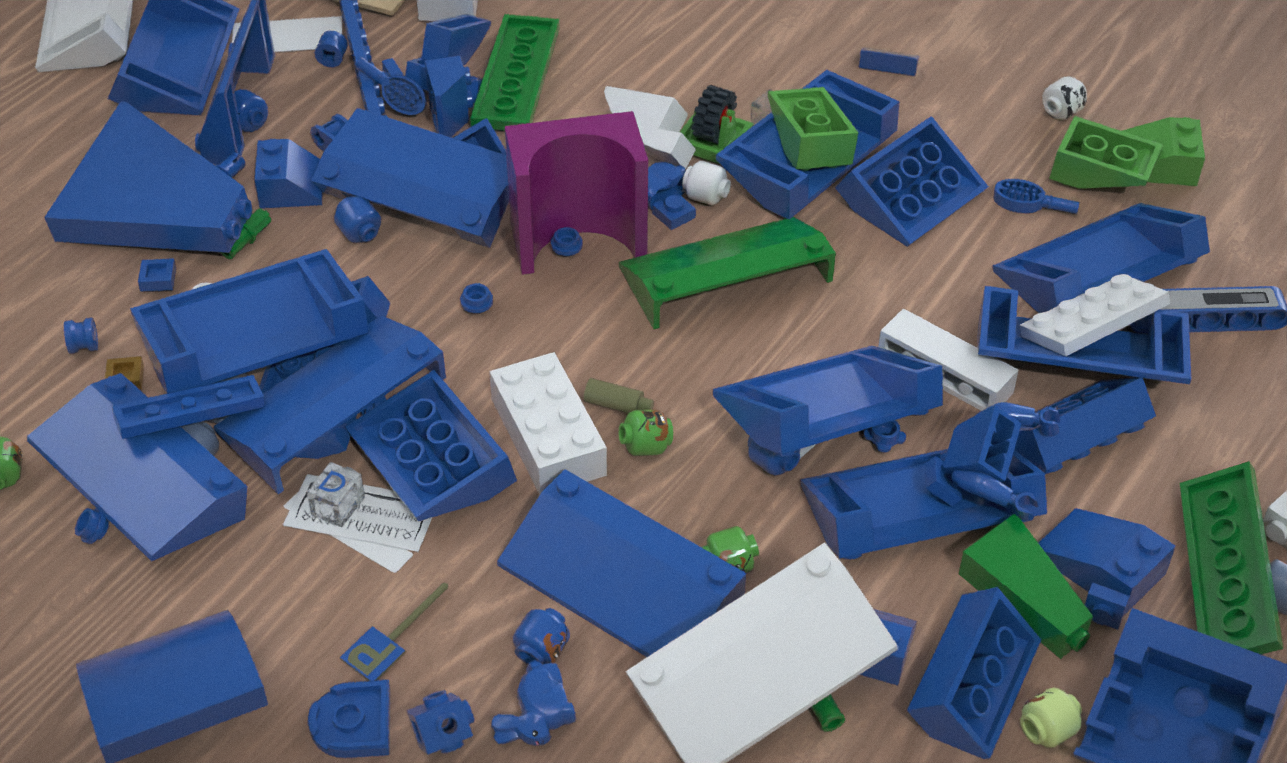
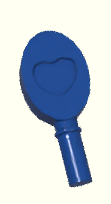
M363 57L357 60L354 66L376 81L375 83L381 85L385 101L394 110L406 115H418L425 110L427 106L426 94L417 82L403 75L395 74L388 76L384 71L382 72Z
M1021 179L999 181L995 185L993 194L995 203L1000 207L1018 213H1035L1044 207L1048 210L1054 209L1077 214L1080 204L1077 201L1053 197L1052 195L1048 196L1039 185Z

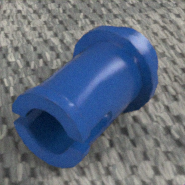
M231 152L222 163L215 166L233 178L245 167L246 163L243 157L234 163L233 161L240 154Z

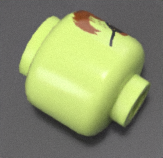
M1049 688L1025 702L1020 718L1021 728L1032 743L1036 745L1041 744L1047 748L1056 747L1076 735L1081 729L1082 708L1073 695L1067 694L1058 688Z

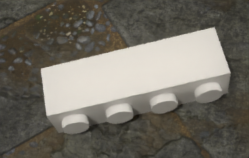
M902 309L880 332L879 348L942 365L943 390L980 411L996 403L1006 402L1014 393L1018 369L995 357L978 355L977 347L905 309Z

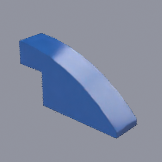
M464 14L426 23L422 57L407 61L405 76L417 82L423 90L428 91L425 61L460 56L464 67L487 34L491 21Z

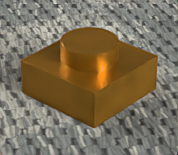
M142 356L107 359L105 379L121 373L139 390H142L144 372Z

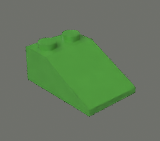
M824 87L768 91L767 97L784 152L795 169L837 168L840 165L853 164L858 131Z
M1074 116L1057 151L1049 179L1078 189L1146 186L1163 144Z
M1168 117L1122 130L1123 132L1163 144L1148 182L1188 186L1198 185L1205 161L1200 119Z

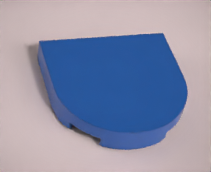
M389 680L348 682L331 687L330 692L314 702L309 710L308 726L315 745L324 753L338 758L390 755Z

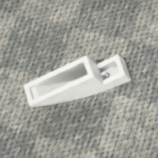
M606 86L604 94L612 113L634 112L645 151L659 161L675 166L682 165L686 169L696 149L679 132L688 113L673 97Z

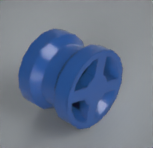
M336 31L324 32L314 52L317 61L326 67H336L341 64L348 47L346 38Z
M93 317L85 318L83 322L78 323L73 320L64 321V337L69 354L77 353L80 349L86 348L89 351L98 350V334Z

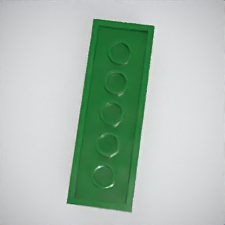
M504 14L470 117L471 126L485 118L488 119L494 130H505V126L533 122L560 29L559 19Z
M1248 461L1179 483L1197 631L1261 655L1284 649L1254 467Z

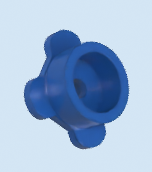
M896 420L864 430V438L871 440L880 452H889L894 445L903 444L906 441V434L900 431V425Z

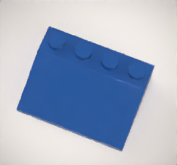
M930 116L851 170L835 189L855 213L908 247L989 186L934 118Z
M432 370L345 426L347 432L418 522L488 501L517 481L507 454L435 370Z

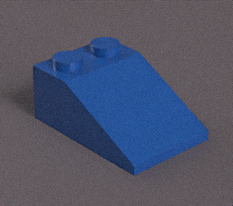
M1075 508L1039 542L1060 573L1087 592H1089L1093 582L1129 595L1124 615L1167 573L1176 547L1145 525Z

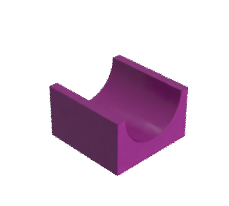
M633 111L505 126L510 221L522 275L534 273V263L538 253L551 242L554 233L564 227L573 228L578 233H598L612 237L623 243L631 251L634 258L647 255L648 157Z

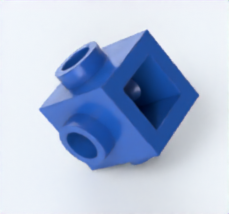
M445 690L432 693L423 698L424 704L407 710L419 748L427 755L438 750L441 753L457 750L464 745L463 740L473 736L470 724L474 723L475 720L471 707L467 700L461 701V698L453 693L447 694Z

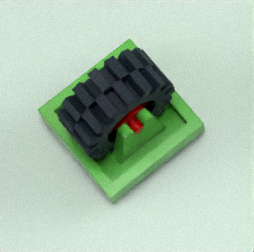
M708 85L706 90H703L702 97L698 99L699 105L695 107L694 114L680 130V133L696 149L693 155L720 164L716 160V154L753 127L754 123L735 117L736 112L734 109L737 107L735 92L714 85Z

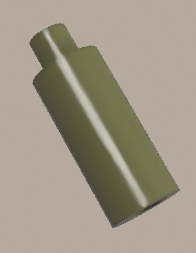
M590 378L585 387L584 402L625 413L635 410H653L654 400L644 398L643 391Z

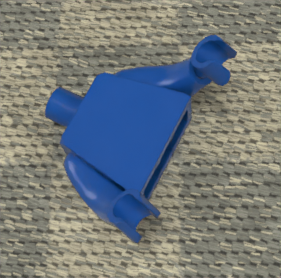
M1000 402L989 406L957 425L954 429L948 450L940 455V459L944 461V470L952 475L953 482L963 490L1004 507L1010 504L1016 507L1017 514L1022 520H1033L1032 512L1022 507L1026 504L1039 507L1035 496L1029 492L1021 493L1018 496L1012 494L1014 490L1002 482L1006 480L1021 426H1032L1033 423L1040 424V430L1044 435L1056 436L1059 434L1058 423H1060V414L1053 407L1044 408L1040 413H1036L1035 408L1007 402Z

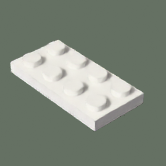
M1116 275L1110 281L1098 287L1089 288L1084 294L1071 300L1062 301L1059 306L1047 312L1038 313L1032 319L1020 324L1021 337L1066 357L1169 305V292L1157 288L1153 284L1131 278L1129 275Z

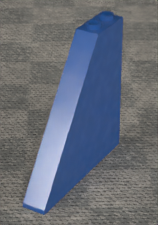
M120 101L44 218L55 242L229 253L235 241L239 239L243 225L251 217L252 203L247 198L244 186L129 103Z

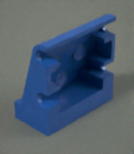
M1132 608L1114 652L1112 669L1108 678L1104 677L1086 721V732L1079 748H1075L1074 757L1088 763H1260L1287 698V664Z

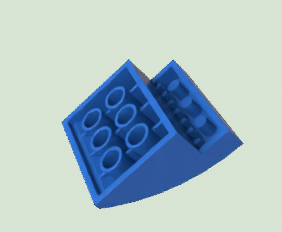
M229 610L76 663L84 698L99 747L106 763L118 762L268 705L264 686L256 666Z

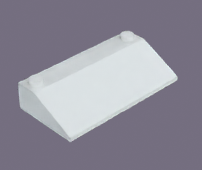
M47 0L35 69L39 72L99 67L122 59L127 53L133 0Z
M823 543L627 670L626 673L636 692L684 763H727L898 650V646L847 569L827 544Z

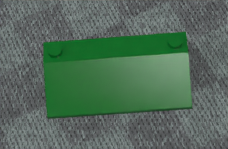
M792 217L791 219H782L619 262V268L654 330L660 328V307L662 303L813 262L827 283L832 282L836 252L821 231Z

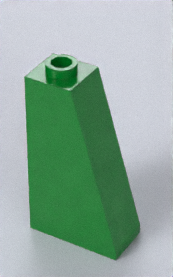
M1011 515L963 551L959 575L978 591L998 587L1040 637V643L1058 658L1062 659L1072 650L1078 652L1086 645L1091 636L1088 631L1093 615L1017 515Z

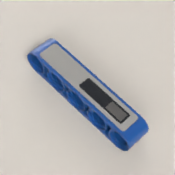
M1278 287L1163 289L1169 292L1170 304L1159 310L1188 313L1189 332L1277 330L1287 325V303L1281 289ZM1153 313L1131 323V329L1136 333L1148 334Z

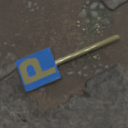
M442 583L388 637L372 626L340 657V660L368 681L379 680L406 653V650L394 641L448 589V584Z

